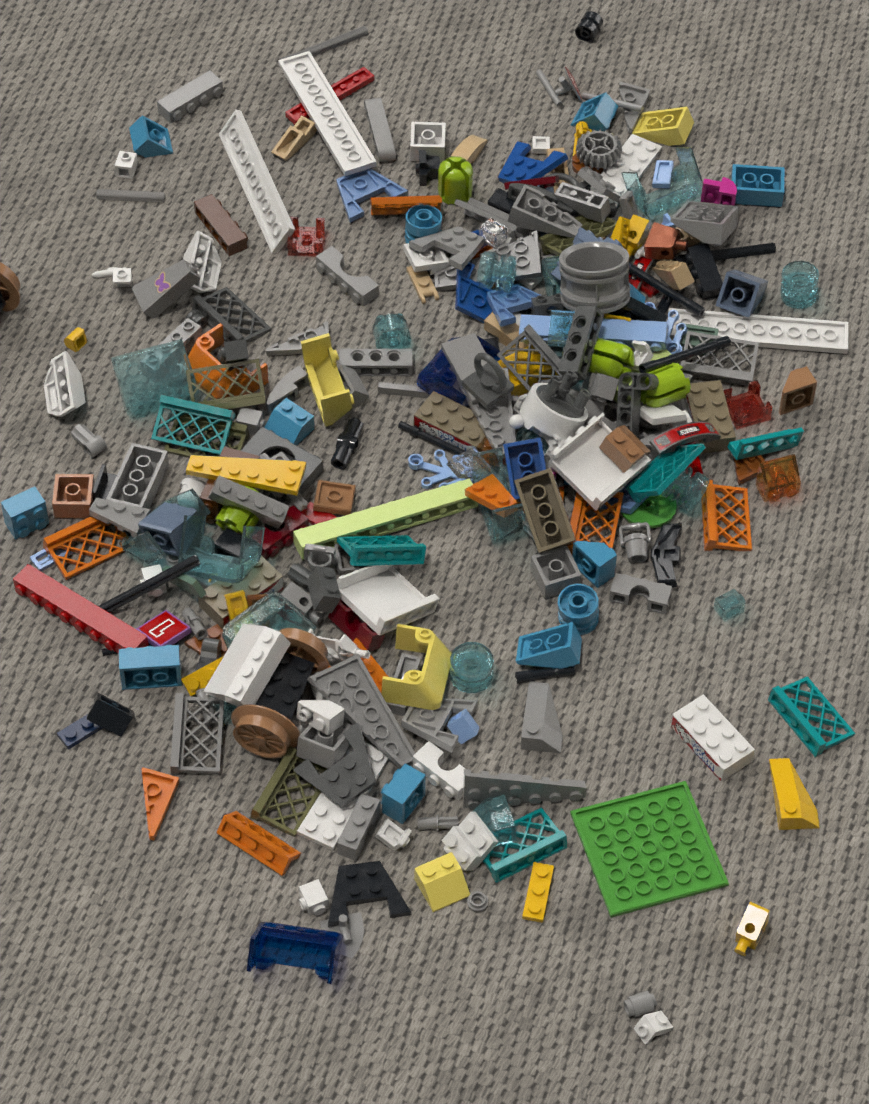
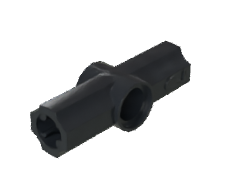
M354 417L349 419L343 434L340 433L338 436L336 450L331 459V465L337 469L342 470L346 468L352 454H355V447H358L359 437L364 428V423L360 419Z

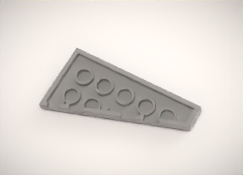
M537 230L531 232L532 235L525 238L519 237L513 243L500 245L481 253L480 257L471 259L470 263L474 264L475 267L469 279L481 285L542 277ZM450 266L434 273L437 292L456 289L457 268Z
M502 368L506 378L509 380L508 368ZM453 371L454 378L497 458H505L503 444L516 442L515 429L509 424L510 417L513 416L511 392L487 409L480 402L471 404Z
M359 654L307 679L327 700L345 708L344 716L353 725L359 723L362 733L398 768H401L405 763L413 762L415 752Z
M464 769V808L477 809L480 806L495 808L505 804L511 806L529 802L531 804H538L541 801L556 803L565 799L578 801L581 798H585L586 794L585 781L560 779L556 782L550 781L549 777H542L541 780L532 779L530 775L500 773L496 776L489 775V771H481L480 774L471 773V769Z

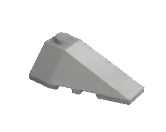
M524 185L512 206L508 221L525 229L575 238L578 229L583 224L569 213L558 209L555 202H549L544 198L545 195L542 192Z
M530 681L522 728L521 749L561 754L563 735L549 683Z

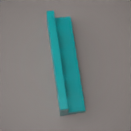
M800 427L731 441L727 448L736 460L790 449L798 446L804 430Z

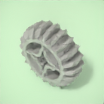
M593 129L592 132L587 131L586 134H582L578 138L576 155L580 163H584L585 167L590 166L591 169L595 167L597 170L599 168L605 170L606 167L611 168L612 165H616L620 161L622 144L618 136H614L613 132L608 133L607 130L603 132L601 129L599 131Z

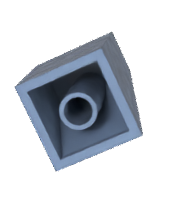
M738 270L726 272L716 306L750 317L762 300L768 281Z
M164 502L142 519L138 526L148 549L181 557L201 526L202 520L198 510L194 508H186L175 503Z

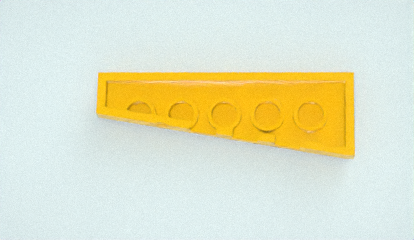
M191 455L186 468V475L212 480L222 476L240 485L297 496L306 469V462Z

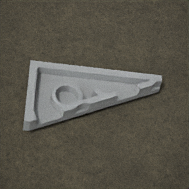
M619 82L621 101L645 107L650 96V89ZM623 108L627 131L632 134L642 112Z
M323 322V326L313 330L310 328L303 333L289 337L285 343L271 345L269 348H266L267 356L303 354L300 341L329 333L328 322Z

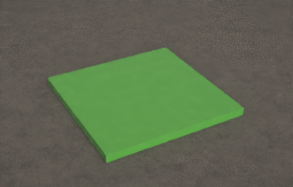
M686 781L570 811L610 918L729 886V882Z

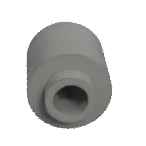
M647 990L629 996L627 1000L623 1001L628 1017H638L653 1012L655 1010L654 1006H657L654 994H650Z

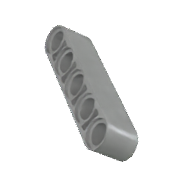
M381 97L364 100V109L366 110L370 132L373 134L372 140L374 145H376L375 151L377 158L379 157V163L396 161L395 147Z

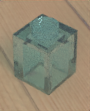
M732 589L715 598L714 610L726 622L743 613L746 602L741 594Z

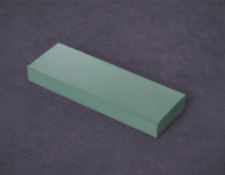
M166 565L162 569V571H165L171 567ZM182 574L170 581L172 584L200 598L206 594L198 580L186 574Z

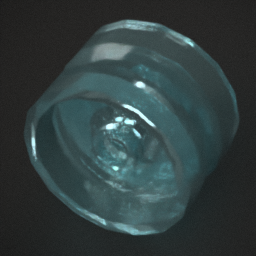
M466 642L458 645L453 650L450 656V680L457 689L466 693H478L490 685L493 679L494 664L490 649L477 642Z

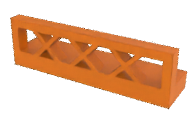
M238 811L224 815L216 832L281 876L287 872L291 861L298 859L301 855V852Z

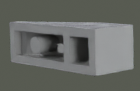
M562 182L554 193L556 198L584 217L600 223L604 222L611 211L608 196Z

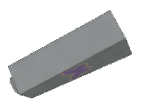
M183 259L134 285L132 290L143 313L152 318L159 316L201 279L197 266Z

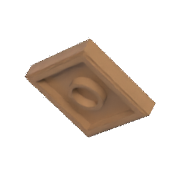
M318 480L313 511L340 515L351 514L356 485Z

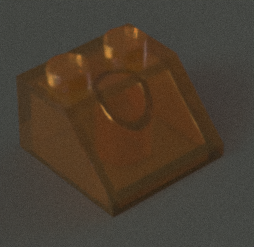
M795 454L759 463L756 487L764 502H774L779 498L793 497L799 493L801 481Z

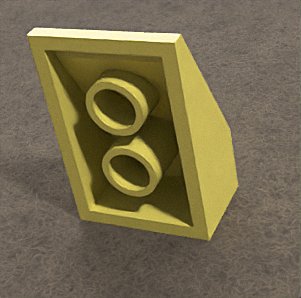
M688 107L642 112L632 134L660 144L679 146L685 144L694 121Z

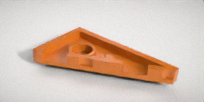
M142 767L149 839L154 841L180 779L176 776Z

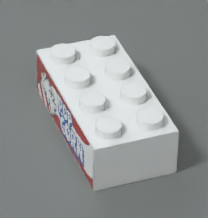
M704 694L672 714L671 727L721 782L753 762L755 749Z

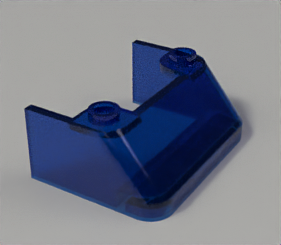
M477 336L485 352L496 361L501 360L497 356L500 351ZM460 337L451 338V339H449L448 341H451V340H454V339H457V338H460ZM441 348L419 373L416 383L420 389L429 395L435 391L463 405L467 396L453 387L456 382V375L449 370L451 365Z
M261 922L250 938L247 971L251 972L254 966L257 969L267 970L274 963L314 969L319 978L327 979V984H332L337 971L343 935L327 930Z

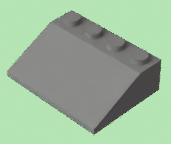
M688 200L671 217L670 222L703 243H709L710 246L717 247L722 245L736 229L739 206Z

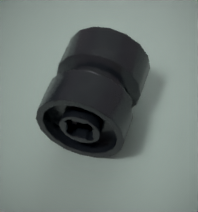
M593 11L586 12L575 29L577 38L589 43L592 42L603 25L602 17Z

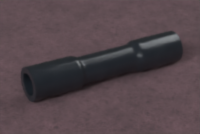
M575 667L515 672L516 683L575 675Z

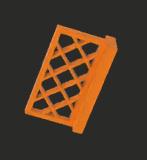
M440 195L371 197V215L406 214L410 208L421 204L433 206L441 212L442 197Z
M705 479L701 488L704 551H712L713 548L751 551L752 543L747 488L713 484V480ZM715 491H720L725 496L723 498H719L715 494ZM733 494H743V499L739 501ZM729 498L735 505L730 507L724 501ZM718 505H721L726 510L723 514L716 509ZM739 507L744 511V514L740 516L734 509ZM730 513L736 520L730 522L725 516ZM722 520L727 527L722 529L717 522ZM740 522L745 526V529L741 531L735 524ZM730 528L737 534L734 538L726 532ZM722 535L728 542H718V537ZM741 537L746 541L747 545H740L736 540Z
M576 492L570 521L576 541L590 542L589 539L597 535L601 539V543H605L613 549L624 496L623 492H617L613 496L614 498H619L616 504L611 506L606 502L607 509L601 513L595 510ZM593 509L597 515L588 519L585 513ZM612 512L615 518L607 522L603 516ZM600 518L604 525L596 529L592 523ZM589 525L593 532L585 536L582 529ZM608 528L611 531V535L604 538L600 532ZM572 544V545H569V546H568V548H569L571 554H573V544Z
M91 516L43 539V548L46 550V553L50 554L63 577L67 580L133 548L132 542L125 532L118 530L116 525H114L116 527L115 534L107 532L105 528L111 524H106ZM91 533L100 534L98 541L88 539V536ZM103 535L113 538L111 545L101 542ZM116 539L123 540L127 544L123 547L114 546ZM76 540L84 542L82 549L71 547L72 542ZM86 543L97 546L95 553L84 550ZM99 547L110 549L106 555L97 554ZM59 548L67 550L65 557L56 555L54 551ZM69 551L80 554L78 561L67 558ZM82 554L93 557L92 561L89 563L80 562ZM65 562L76 565L75 569L67 573L64 568Z

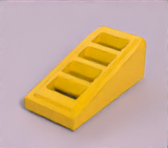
M620 216L611 239L618 240L623 248L626 249L630 219Z

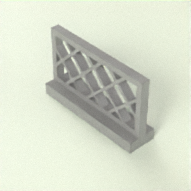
M470 197L468 203L458 199L454 203L465 208L463 213L488 225L493 221L495 224L498 223L514 230L515 237L525 238L530 232V229H525L509 222V214Z
M687 331L684 350H687L688 347L693 348L689 343L690 337L698 338L701 342L697 345L699 346L722 336ZM730 338L731 343L736 346V350L729 354L725 348H722L727 356L721 360H718L713 354L718 350L710 351L703 357L696 356L698 360L693 363L683 360L681 361V366L683 367L681 371L697 378L721 380V382L752 387L759 342ZM746 346L755 347L754 353L748 357L742 350ZM737 352H740L745 358L739 363H736L731 357ZM711 355L716 363L708 366L703 360ZM728 358L734 365L730 369L724 368L721 364ZM747 361L751 366V371L744 372L739 366Z
M176 693L170 763L171 774H179V772L220 774L224 713L223 700L213 697L184 696V693ZM188 703H197L200 708L192 713L188 709ZM211 704H220L219 710L214 714L207 709ZM204 710L210 717L202 723L196 716ZM193 719L199 726L191 732L186 727V724ZM212 720L218 724V728L213 732L206 727ZM201 729L208 734L202 741L195 736ZM192 737L198 744L189 750L185 742ZM212 738L217 743V746L210 751L204 744ZM202 747L208 754L199 760L193 753ZM189 756L197 762L192 767L183 766L184 760ZM211 756L216 761V768L206 767L203 762Z

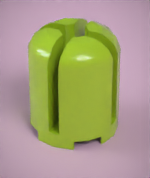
M449 157L440 164L438 169V194L442 197V202L448 205L454 204L456 199L468 202L473 189L472 165L465 158Z
M597 338L588 372L604 374L619 379L623 373H631L632 370L624 367L623 364L634 367L635 356L632 349L625 344Z
M672 363L648 372L658 377L659 384L654 390H641V402L649 407L659 408L685 398L686 394L690 393L691 385L689 378H685L684 373L681 371L683 367L678 363ZM648 377L645 380L646 386H648L650 383V379Z
M245 486V487H247V488H249V489H252V490L258 492V491L255 490L254 488H251V487H249V486ZM223 506L215 520H217L216 524L222 530L228 528L248 538L259 518L246 509L237 506Z

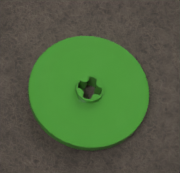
M665 489L660 495L649 496L632 514L622 512L621 514L629 523L647 522L650 528H657L669 523L674 518L677 503L674 496Z

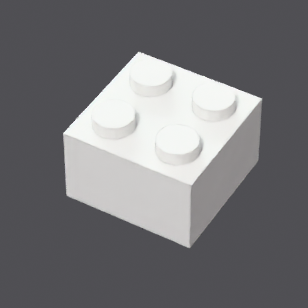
M411 122L410 161H419V150H426V153L430 156H439L440 162L445 160L446 123Z

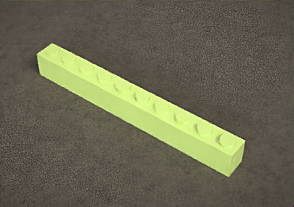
M469 478L309 527L300 528L293 531L294 545L303 560L305 544H316L334 548L335 544H337V537L383 536L478 507V502L465 496V489L473 485Z

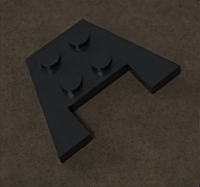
M380 861L339 866L328 927L338 926L339 916L342 914L347 916V924H349L346 907L349 905L387 900L390 918L411 915V911Z

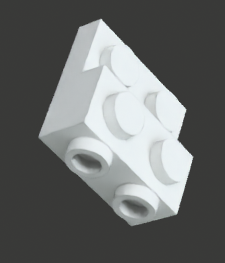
M409 243L404 244L403 250L414 272L428 270L430 275H434V273L450 267L449 258L445 256L444 250L433 246L421 253L410 248Z
M470 812L459 826H453L442 839V842L445 844V852L453 853L463 871L475 870L499 842L476 812Z

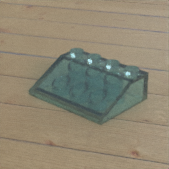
M182 339L111 357L126 412L161 404L159 402L161 395L174 398L190 396L186 370H190L192 367ZM190 373L191 380L196 384L194 373Z

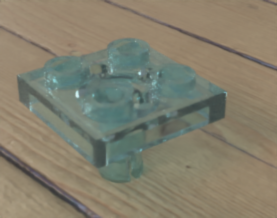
M551 311L548 346L564 347L566 345L574 311Z

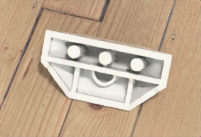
M197 231L183 258L197 266L198 274L201 278L190 288L199 293L212 292L217 287L221 260L214 246L213 238Z
M66 351L51 359V367L47 372L44 382L48 414L63 417L86 403L82 375Z

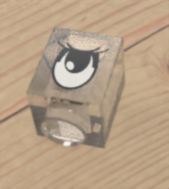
M490 218L479 227V234L484 237V243L497 249L507 240V227Z

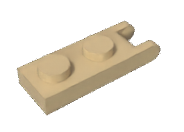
M412 266L406 267V271L422 304H425V298L434 296L436 301L439 300V295L427 270L414 272Z

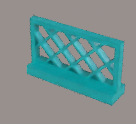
M161 395L159 401L161 404L151 439L220 455L224 446L226 447L232 421L234 422L236 414L232 410ZM164 409L171 410L174 414L167 421L162 417ZM185 413L189 414L192 420L183 425L178 417ZM201 418H207L210 424L200 429L196 421ZM177 419L181 427L171 432L167 424ZM220 421L226 422L225 430L218 433L214 425ZM195 423L199 431L189 436L185 428ZM166 426L170 434L165 437H158L159 429ZM212 427L217 435L207 440L203 432ZM183 430L188 438L181 442L177 441L174 435ZM201 434L205 442L199 446L194 445L191 439ZM219 438L221 441L220 450L212 449L209 443Z
M703 443L676 446L674 452L658 455L626 487L627 491L635 503L641 502L646 496L660 495L706 447Z
M409 535L337 537V543L351 557L350 564L352 566L424 564L427 546L424 543L417 544Z
M808 676L782 688L779 685L772 688L768 701L814 757L821 755L824 750L844 742L855 735V732ZM806 683L811 690L807 692L799 688ZM785 693L795 694V699L789 698ZM798 695L808 697V703L798 700ZM812 699L820 700L822 706L811 704ZM796 706L807 708V713L800 712ZM810 709L821 712L820 717L811 715ZM824 713L832 714L834 721L823 718ZM808 720L819 722V727L812 726ZM822 724L833 726L832 731L822 729ZM836 727L843 728L847 733L844 735L836 733ZM820 735L831 737V741L825 742Z
M541 807L492 831L496 839L500 834L509 835L507 841L498 840L499 842L496 844L497 846L505 847L504 852H496L492 849L483 860V863L491 872L494 881L498 883L532 866L533 862L538 863L566 849L567 835L563 830L560 831ZM539 815L544 820L543 824L532 822L533 818ZM519 825L525 826V833L514 831L515 827ZM530 828L541 829L539 835L528 834ZM544 830L554 833L549 837L543 836ZM512 836L523 838L522 843H512ZM526 839L537 841L531 846L525 845ZM508 848L519 849V852L507 854ZM491 856L501 858L500 861L494 864L490 862Z

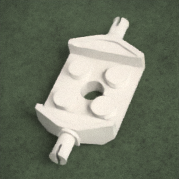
M310 629L308 632L315 636L313 629ZM343 634L340 640L316 636L327 647V659L331 665L338 664L356 654H359L360 658L369 659L370 657L369 650H361L345 634Z

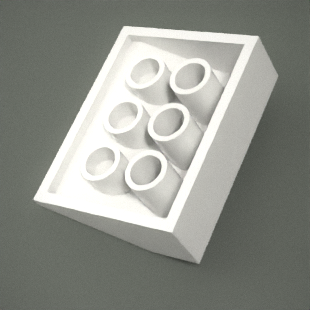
M243 624L203 692L237 707L241 705H255L291 643L281 632L266 626Z

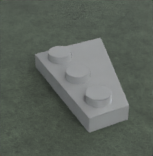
M96 498L89 509L90 516L106 524L112 523L118 527V530L122 532L126 530L136 539L141 532L138 526L139 522L150 514V509L100 498Z

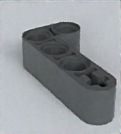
M626 372L619 377L616 428L622 425L630 427L629 430L638 439L641 390L651 391L658 387L659 380L655 374ZM629 377L632 378V384L630 386L628 384ZM647 377L650 379V383L648 386H646L645 380ZM629 395L631 396L630 404L627 403V398ZM628 414L631 418L629 423H627L626 416Z

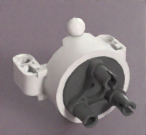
M566 370L562 380L558 376L552 375L548 383H535L532 385L528 394L521 395L512 409L513 416L509 420L512 428L532 430L546 440L549 444V448L545 453L547 469L551 468L555 473L557 472L548 464L551 458L550 453L557 446L561 448L563 442L569 436L573 438L576 435L575 432L584 425L588 418V411L585 405L592 396L586 389H581L577 398L569 393L570 386L577 377V374L573 371L569 374L571 370Z

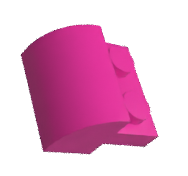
M723 177L722 181L704 178L701 202L735 206L737 187L733 181L726 177Z

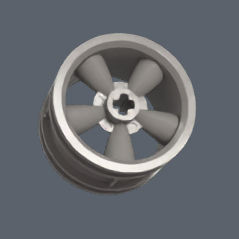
M596 241L579 243L561 252L559 256V271L561 274L560 293L561 303L564 307L575 312L577 306H597L604 314L616 311L629 302V253L626 249L617 244Z

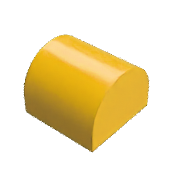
M77 327L64 339L67 348L78 352L87 343L84 329Z

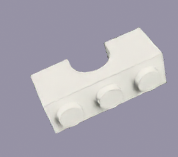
M428 741L413 755V768L425 774L432 785L441 787L449 798L454 797L459 801L463 797L465 768L459 764L450 771L441 769L439 766L444 762V752Z

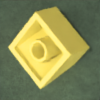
M452 852L414 868V880L432 912L469 897L470 892L462 869Z

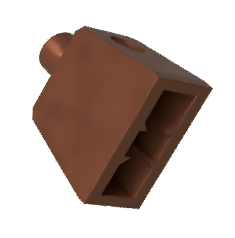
M654 222L644 245L645 258L674 259L677 250L687 251L688 241L680 239V231L678 229Z

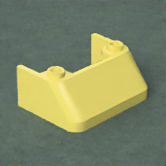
M327 333L300 341L305 370L308 374V380L325 427L333 425L352 409V405L355 404L352 393L350 394L349 389L345 390L336 364L339 357L337 351L332 349L330 335Z
M397 624L395 649L426 653L422 671L409 670L404 674L403 679L383 676L381 694L388 703L436 710L442 705L453 655L433 631L426 628Z

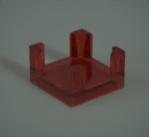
M290 216L295 231L287 240L288 256L316 257L324 251L325 218L317 217L316 227L299 226L298 217Z
M758 381L750 382L748 392L732 396V388L724 390L730 418L736 430L771 419L773 407L769 401L766 403V406L760 398L761 386Z

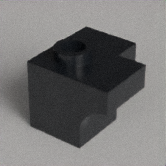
M419 150V164H415L416 174H419L420 186H427L429 181L438 180L440 157L430 156L426 153V150Z

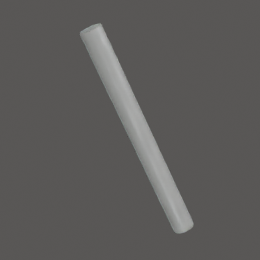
M585 92L582 93V99L585 100L598 96ZM613 99L621 108L643 112L644 110L643 105Z

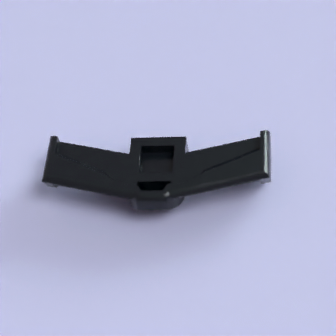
M682 523L663 524L650 554L657 583H664L672 586V588L677 587L673 566L680 565L681 549L680 546H675L680 531H682Z

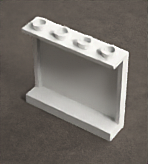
M604 413L598 417L593 416L588 421V425L586 427L581 426L575 432L576 435L573 438L569 436L563 442L561 448L557 446L550 453L551 458L548 461V464L595 510H598L639 475L651 461L645 455L624 473L599 448L605 437L612 432L602 421Z
M393 565L367 566L342 575L337 579L341 600L379 636L397 629V624L406 625L435 612L440 599L436 594L425 597Z

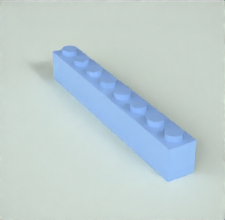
M521 314L519 335L529 324L547 345L560 344L565 346L573 317ZM603 319L598 338L625 344L633 349L634 347L631 344L633 340L644 341L649 344L651 350L660 351L666 350L668 327L667 322ZM524 337L520 341L525 344H529V341L526 339V337Z

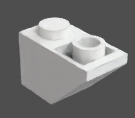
M300 700L297 707V718L324 734L330 735L343 725L345 708L330 700Z

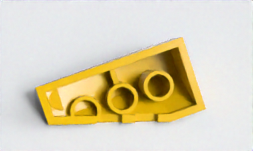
M769 759L778 829H819L817 809L790 759Z

